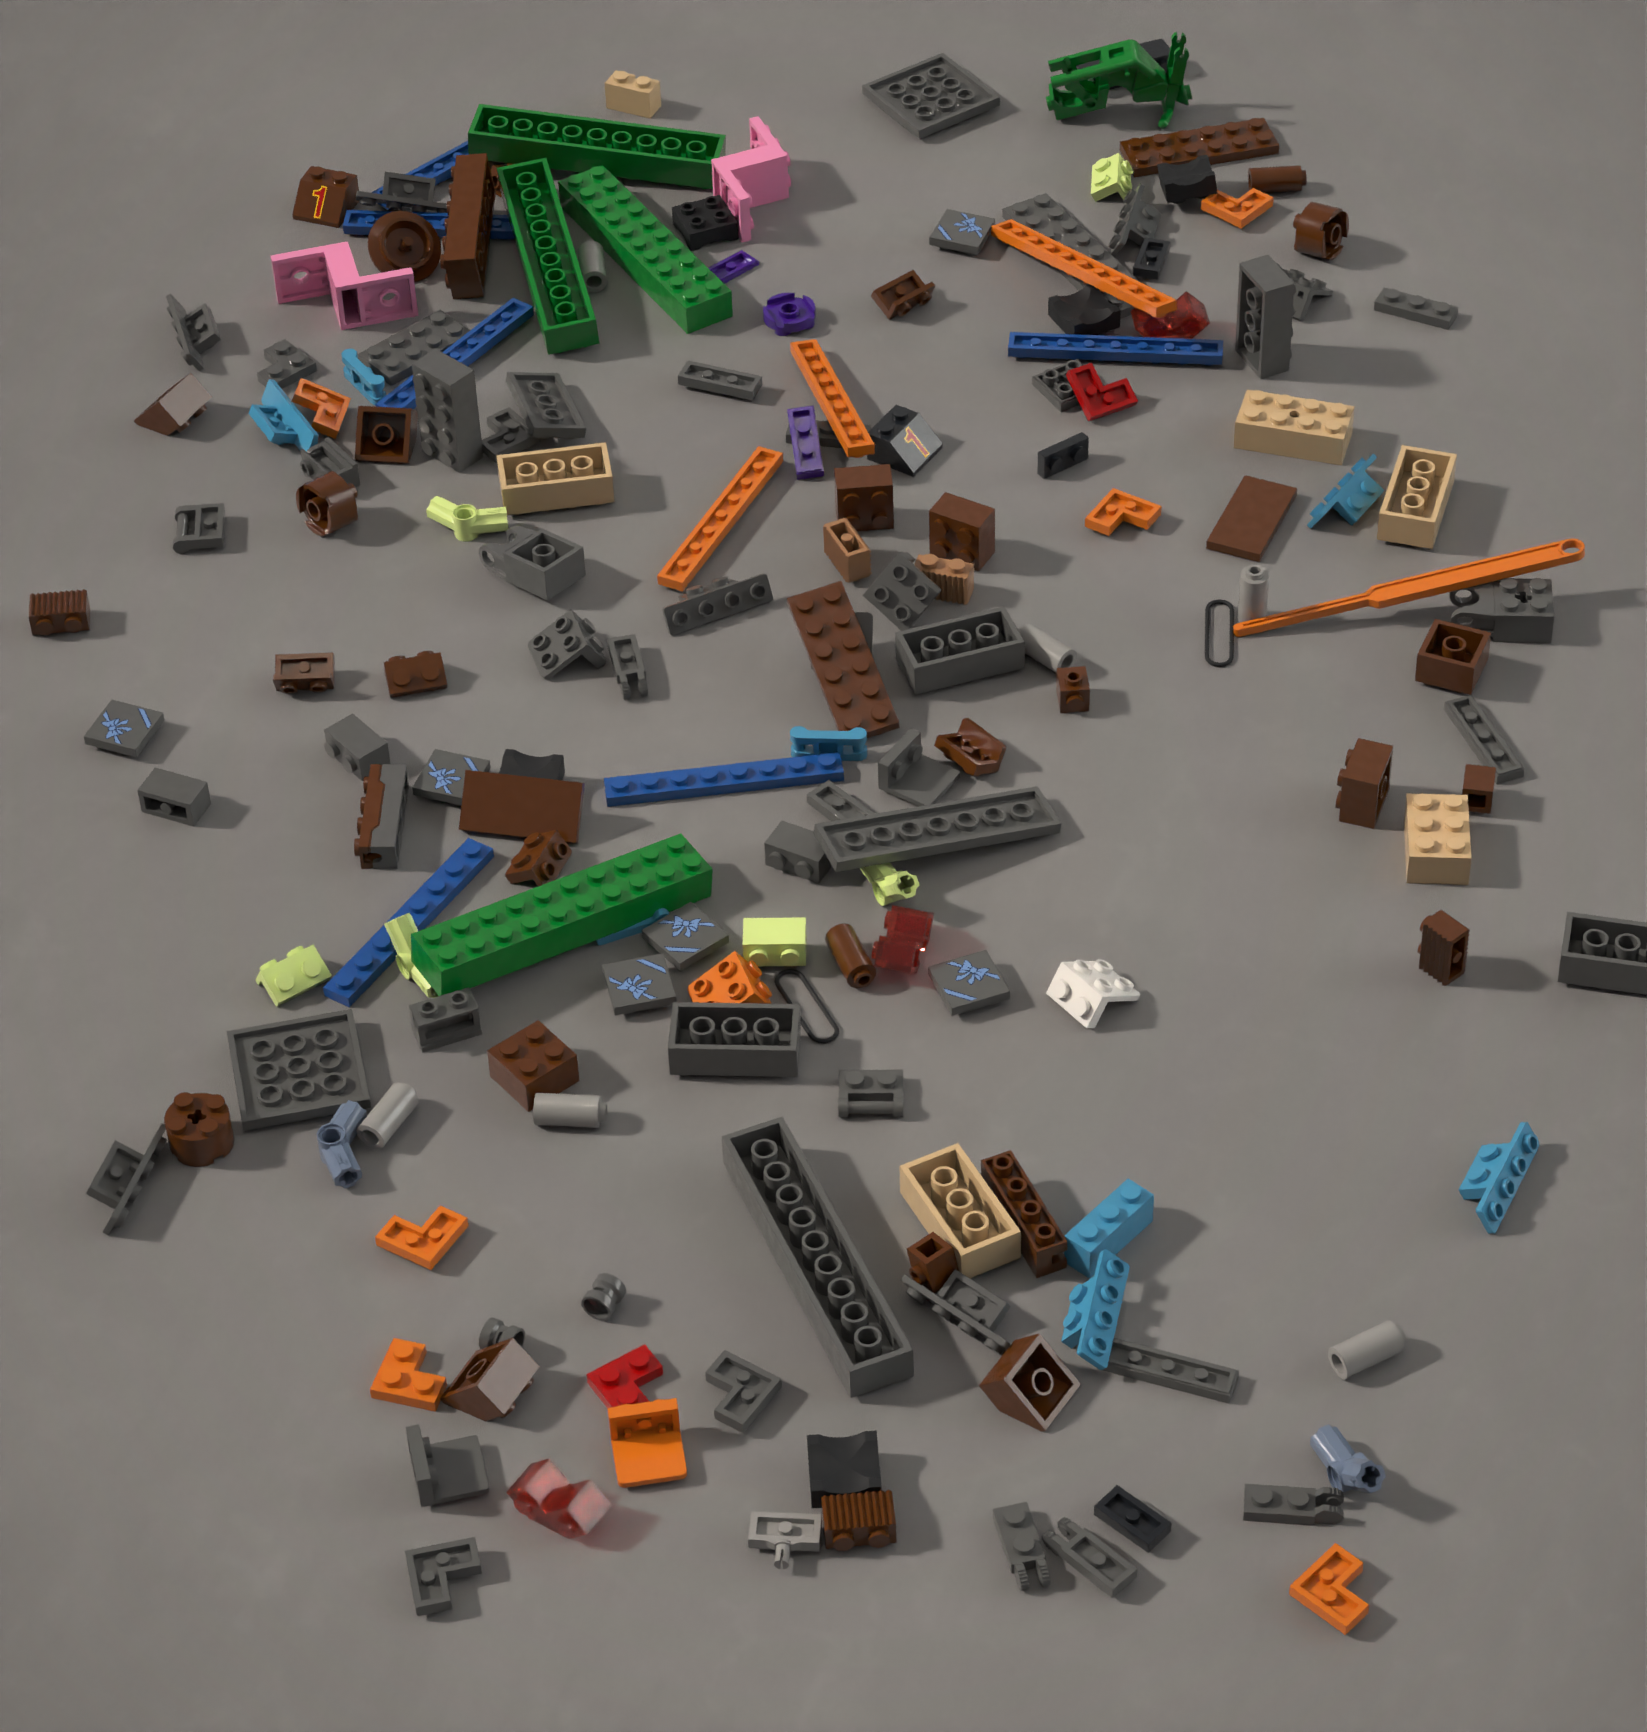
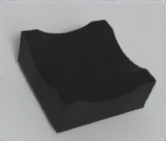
M1208 155L1198 156L1195 160L1181 165L1157 164L1160 185L1167 203L1180 204L1187 199H1205L1209 195L1218 193L1215 173L1212 171Z
M720 195L709 196L702 200L685 202L672 207L673 225L682 233L690 251L699 250L707 243L717 240L734 241L739 239L738 222Z
M1090 284L1074 294L1068 296L1055 295L1048 298V315L1065 334L1099 335L1120 327L1121 310L1116 305L1109 303L1102 292Z
M505 749L499 773L563 780L565 774L564 756L552 754L550 756L536 757L520 753L517 750Z
M877 1430L864 1431L849 1437H827L820 1434L807 1435L812 1508H822L821 1497L824 1495L829 1497L830 1495L836 1496L841 1494L843 1496L845 1493L850 1495L861 1492L864 1494L867 1491L872 1493L873 1491L879 1492L882 1490Z

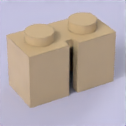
M615 70L604 83L606 108L651 119L661 107L659 80L651 79L647 76L636 78L634 74Z

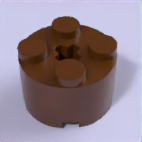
M1310 202L1301 214L1298 213L1294 218L1293 227L1296 229L1294 250L1324 259H1335L1344 247L1340 245L1342 237L1347 238L1348 214L1337 207Z
M330 471L305 483L296 491V504L299 513H305L308 519L304 521L305 524L318 536L330 534L358 520L355 500L358 496L357 490L352 483L347 484L334 471Z
M182 1092L175 1096L174 1102L169 1106L164 1117L172 1155L174 1154L178 1157V1161L191 1167L209 1166L214 1164V1159L222 1154L223 1158L227 1156L234 1145V1134L229 1108L225 1103L224 1097L219 1094H190L188 1092Z

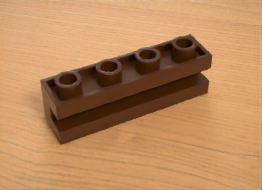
M1009 1150L981 1160V1176L1021 1231V1254L1035 1277L1040 1278L1067 1268V1258L1063 1253L1067 1251V1240L1012 1151Z

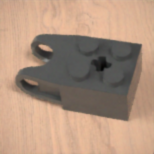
M515 525L506 531L507 544L486 543L479 548L481 562L489 571L506 582L545 600H549L586 576L583 547L545 529L534 531ZM487 552L493 556L494 562L490 560Z
M1504 578L1449 592L1450 601L1454 605L1461 607L1452 613L1451 623L1491 632L1493 642L1551 643L1554 607L1551 579ZM1460 590H1468L1472 593L1469 597L1462 598L1455 595ZM1460 617H1471L1473 621L1469 624H1460L1457 622V619Z

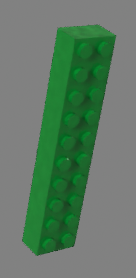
M479 104L468 131V153H487L489 161L506 164H518L547 158L549 168L575 171L578 173L603 165L614 177L713 189L711 160L726 156V135Z
M547 158L497 168L500 192L548 355L600 344L595 314Z
M603 165L558 181L562 209L594 241L600 243L603 250L687 334L733 317L732 291Z
M680 833L412 933L411 961L438 996L468 987L472 988L601 939L612 933L622 931L652 917L658 909L665 908L668 912H671L689 902L695 903L708 898L712 894L713 869Z

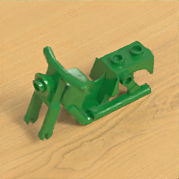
M1177 32L1171 36L1172 42L1167 62V72L1133 39L1049 60L1048 64L1051 72L1058 70L1063 72V74L1050 77L1051 83L1048 84L1050 95L1046 96L1049 111L1054 110L1056 120H1061L1103 108L1106 109L1109 88L1112 86H1122L1132 94V99L1136 103L1161 101L1163 114L1158 122V126L1161 129L1166 128L1173 116L1175 101L1189 105L1188 100L1193 99L1190 85H1184L1183 81L1189 58L1188 49L1186 47L1184 49L1186 35L1182 32L1180 40H1177ZM1099 60L1097 65L1077 69V65ZM1065 86L1068 91L1059 90L1057 87Z

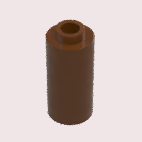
M1300 165L1248 169L1249 191L1252 188L1263 193L1301 191L1302 186L1307 184L1306 170H1302Z
M846 923L832 927L825 936V942L848 985L853 988L868 986L876 976V969L854 928Z

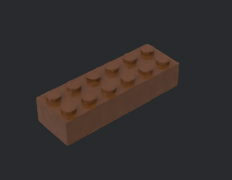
M487 153L456 155L455 166L451 167L453 183L449 184L451 201H447L449 218L445 219V232L447 235L442 238L444 254L440 255L441 269L446 270L445 284L447 289H451L453 299L484 297L496 190Z

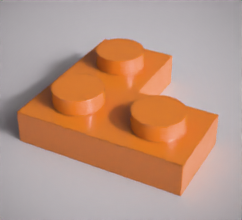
M1252 188L1238 199L1217 190V194L1209 195L1201 201V210L1242 229L1271 208L1274 197Z
M300 378L291 402L316 411L311 426L315 431L336 439L351 398Z
M1112 488L1085 518V527L1110 536L1122 521L1148 530L1161 516L1162 506Z
M441 1205L422 1227L393 1215L375 1236L376 1245L432 1270L468 1228V1218Z
M393 1338L372 1383L370 1394L371 1398L436 1412L441 1401L440 1398L446 1390L447 1380L444 1376L419 1371L427 1354L426 1344Z
M1337 1543L1330 1547L1289 1588L1290 1596L1344 1635L1352 1630L1369 1612V1604L1346 1588L1363 1572L1364 1563Z

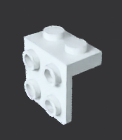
M1101 959L1096 961L1076 960L1061 962L1046 992L1047 995L1086 1028L1096 1027L1108 1002L1138 1001L1140 993L1133 988L1134 984L1130 980L1120 977L1113 971V966L1110 963Z

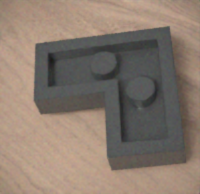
M284 339L264 349V357L272 365L257 372L258 381L265 387L268 380L272 379L283 389L299 381L300 378L316 372V362Z
M510 407L487 417L488 427L496 434L483 439L482 448L483 453L495 463H497L496 455L518 453L540 442L539 438L532 437L525 420Z
M726 1350L721 1353L705 1372L706 1382L728 1392L714 1409L715 1419L742 1433L746 1431L782 1388L780 1377Z
M475 1537L405 1551L417 1616L452 1609L447 1580L482 1574Z

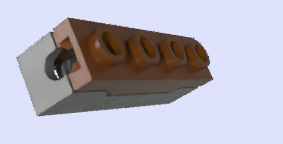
M370 764L369 776H364L363 789L366 797H361L360 811L363 817H358L357 832L360 838H355L354 854L355 856H360L361 869H398L409 790L406 764Z

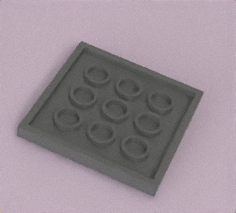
M944 53L862 85L863 95L918 139L927 137L932 133L1000 106V97Z
M352 1009L227 1031L243 1131L334 1115L340 1105L347 1103L348 1100L359 1103L363 1109L371 1108Z

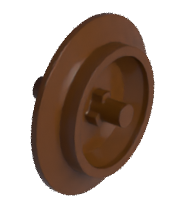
M394 211L380 217L372 226L368 236V252L373 264L381 273L411 267L414 274V282L428 277L436 269L440 261L441 243L437 232L426 219L412 212Z

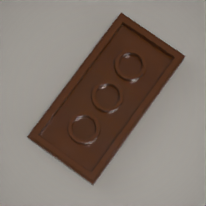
M1245 475L1207 539L1206 549L1260 562L1297 496V488Z
M465 770L459 830L528 837L535 832L543 833L558 830L565 842L578 843L585 783Z

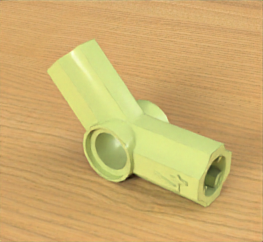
M435 496L430 500V504L426 509L427 517L454 530L455 537L460 541H472L482 533L508 530L506 507L476 509L473 505H456L443 497Z
M891 863L860 868L872 884L874 896L881 906L915 896L916 889L920 886L916 875L909 874L907 870L896 871Z
M404 914L385 923V928L397 952L396 962L402 975L407 980L412 978L428 998L438 997V994L411 961V934L418 931L411 914Z

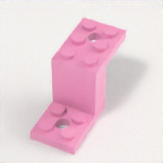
M759 116L749 118L750 150L711 160L713 196L720 195L737 220L738 236L742 243L751 240V229L754 228L750 208L789 198V187H791V179L788 174V166H790L789 154L781 148L779 140L773 137L769 126L765 125Z
M348 241L270 255L278 304L330 294L341 330L418 316L412 268L359 277ZM298 272L307 273L303 278H294V275ZM388 293L396 294L394 298L390 300L383 299V297Z

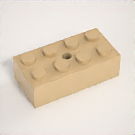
M1247 389L1235 421L1234 448L1342 465L1353 433L1355 406Z
M606 442L496 455L503 507H506L507 515L615 502L613 477Z
M1405 445L1401 446L1379 512L1377 540L1433 549L1455 480L1457 454Z
M959 1143L899 1166L900 1193L928 1234L936 1233L953 1247L960 1273L968 1278H972L1021 1258V1231Z

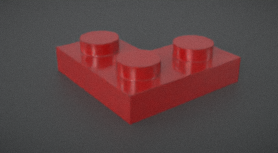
M1092 362L1068 370L1066 373V377L1088 422L1133 407L1138 402L1127 378L1103 386Z
M644 1344L586 1374L587 1383L607 1408L623 1404L650 1402L639 1387L662 1376L663 1366Z

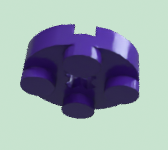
M781 293L769 298L767 306L763 307V320L769 328L775 330L776 335L787 336L791 332L811 329L815 325V303L808 296L803 295L802 299L795 297V293Z

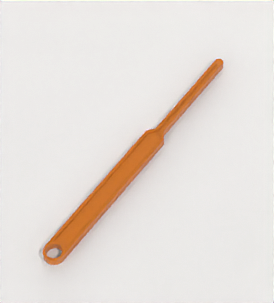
M1565 539L1373 585L1365 593L1236 623L1233 626L1234 635L1236 637L1247 636L1368 606L1381 609L1577 562L1585 556V545L1579 539ZM1568 548L1579 549V551L1575 553L1564 552V550Z

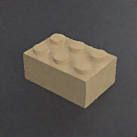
M1406 793L1404 835L1407 883L1469 885L1472 858L1468 795Z

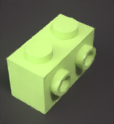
M806 917L743 918V958L748 962L750 960L754 961L757 966H806Z

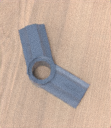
M350 1100L347 1103H342L331 1121L321 1126L316 1134L321 1161L326 1164L335 1186H341L344 1189L355 1186L356 1182L362 1178L361 1169L350 1145L357 1135L358 1126L367 1116V1111L359 1103Z
M1330 1424L1325 1425L1311 1436L1310 1445L1325 1465L1329 1482L1333 1488H1338L1342 1492L1355 1490L1366 1493H1373L1381 1489L1382 1481L1386 1478L1383 1466L1374 1464L1372 1460H1368L1361 1452L1355 1453L1337 1427H1332Z

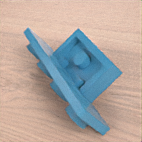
M269 379L261 399L263 405L252 404L249 415L267 436L268 440L274 444H295L300 451L301 449L307 451L310 447L317 445L318 433L293 402H291L277 382Z
M1372 454L1367 460L1362 457L1351 468L1354 474L1352 475L1348 472L1337 483L1341 488L1338 490L1334 487L1323 498L1327 503L1324 505L1320 502L1310 512V515L1313 517L1307 524L1310 529L1331 507L1350 525H1353L1385 491L1365 472L1377 458L1375 454Z
M1520 1122L1510 1143L1482 1145L1459 1188V1192L1464 1200L1481 1198L1476 1208V1213L1488 1234L1496 1233L1540 1146L1538 1138L1528 1122Z
M1107 1249L1099 1253L1094 1277L1083 1284L1076 1285L1069 1296L1071 1302L1068 1314L1063 1321L1064 1331L1061 1340L1062 1343L1071 1349L1078 1345V1356L1099 1370H1103L1108 1366L1130 1268L1128 1263Z

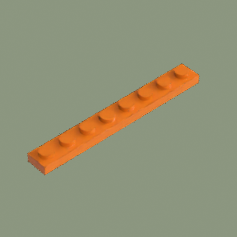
M817 340L790 342V352L847 457L860 458L865 455L875 454V444Z
M760 446L756 448L657 575L659 585L682 592L685 590L783 463V453Z

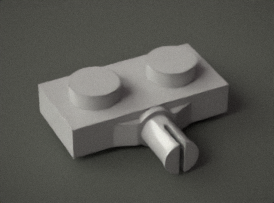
M751 1511L748 1547L776 1550L774 1566L777 1569H781L782 1560L783 1569H787L789 1567L790 1551H820L822 1514Z

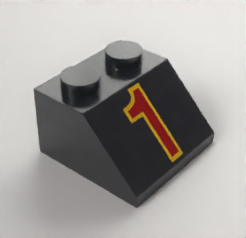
M896 404L868 432L875 444V454L867 455V459L881 465L890 464L891 469L914 477L943 448V443L920 413Z

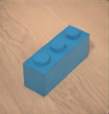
M1130 1179L1124 1181L1064 1235L1067 1240V1251H1064L1067 1265L1090 1279L1095 1274L1101 1251L1107 1249L1116 1255L1153 1221L1154 1194Z

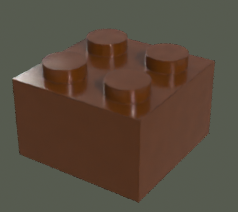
M890 464L834 468L837 520L847 518L856 531L894 529L893 481Z
M945 492L929 510L930 554L949 560L962 559L964 562L973 563L974 570L980 571L995 553V508Z
M1434 619L1417 654L1415 681L1472 695L1489 658L1491 632Z
M1358 738L1354 749L1348 750L1345 760L1346 769H1340L1337 786H1340L1341 790L1338 792L1335 808L1340 809V822L1371 829L1375 828L1390 789L1393 745Z
M539 1020L487 1050L490 1077L528 1112L533 1110L536 1093L559 1094L580 1081L577 1054Z

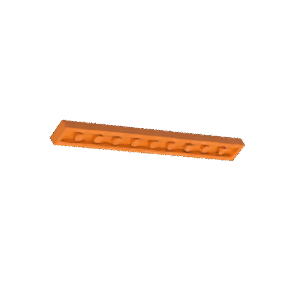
M1012 219L991 226V236L1001 240L1003 243L1009 244L1019 251L1033 256L1035 259L1050 264L1051 267L1058 268L1066 272L1067 275L1074 276L1082 280L1083 283L1090 284L1101 292H1106L1116 297V299L1150 314L1152 317L1161 318L1166 316L1167 313L1177 310L1176 299Z

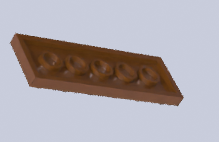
M1252 118L1241 122H1228L1222 125L1204 126L1198 129L1180 130L1174 133L1131 138L1120 141V152L1124 159L1130 163L1133 170L1132 175L1135 178L1159 174L1157 164L1181 165L1189 163L1202 155H1208L1210 165L1279 154V144L1264 118Z
M842 581L787 598V605L837 730L850 731L853 728L860 727L866 730L867 738L900 728L899 720Z

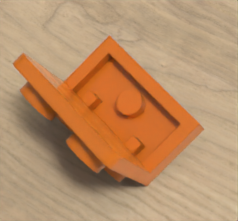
M736 951L693 981L687 988L692 1002L772 1004L769 999L772 997V993L759 978L762 975L760 968L754 961H746Z
M677 1398L657 1399L651 1402L623 1404L607 1408L616 1476L620 1487L627 1488L682 1480L687 1476Z

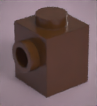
M1086 666L1056 668V692L1060 713L1089 711L1090 688Z
M1466 764L1462 795H1468V809L1470 812L1491 814L1496 767Z
M934 1232L907 1248L911 1265L909 1273L912 1279L933 1293H936L943 1287L955 1269L959 1271L953 1247Z

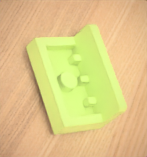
M1119 153L1108 158H1102L1092 165L1091 196L1095 202L1116 192L1124 200L1127 193L1132 189V167L1127 160L1124 161Z
M314 944L305 949L303 946H298L286 954L287 958L279 962L276 959L270 960L259 968L260 972L255 981L258 986L264 985L276 1007L331 979L332 975Z

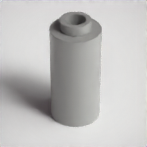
M587 241L578 248L579 265L587 291L596 293L602 291L607 285L604 250L600 243Z
M1259 565L1247 566L1240 572L1239 623L1267 616L1269 572Z
M1026 624L1018 629L1025 641V654L1055 673L1056 668L1074 666L1077 653L1072 648L1033 624Z
M394 1083L358 1126L357 1134L361 1141L371 1148L382 1149L418 1105L419 1099L416 1090L407 1083Z
M536 1093L533 1106L534 1125L600 1128L601 1122H606L608 1106L607 1102H602V1098L599 1095Z
M1387 1320L1329 1348L1328 1359L1338 1377L1347 1379L1402 1352L1406 1336L1398 1324Z

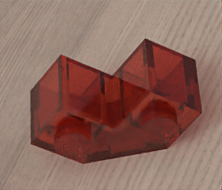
M1187 291L1177 299V310L1167 313L1164 317L1155 318L1136 308L1130 311L1135 330L1144 337L1193 339L1210 324L1205 305Z
M892 905L891 911H887L884 920V929H888L887 935H880L879 941H875L873 944L871 957L875 959L874 966L906 973H917L920 966V951L925 952L929 943L934 913Z
M550 1459L531 1463L506 1492L514 1501V1506L520 1513L568 1539L588 1535L612 1506L590 1479L571 1484Z

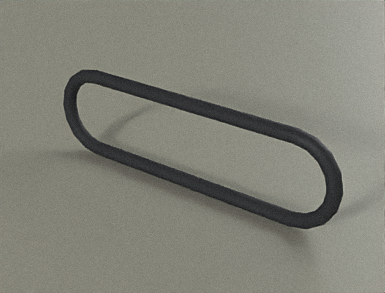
M1213 600L1207 604L1205 609V659L1210 665L1216 667L1227 666L1234 658V607L1226 600ZM1215 604H1224L1230 609L1229 659L1220 663L1214 662L1209 658L1210 607Z
M795 969L779 972L774 982L787 1004L793 1003L780 985L779 979L785 974H795L800 977L834 1028V1034L831 1037L825 1039L817 1038L800 1015L801 1025L808 1036L817 1043L825 1044L835 1040L839 1034V1028L805 976Z

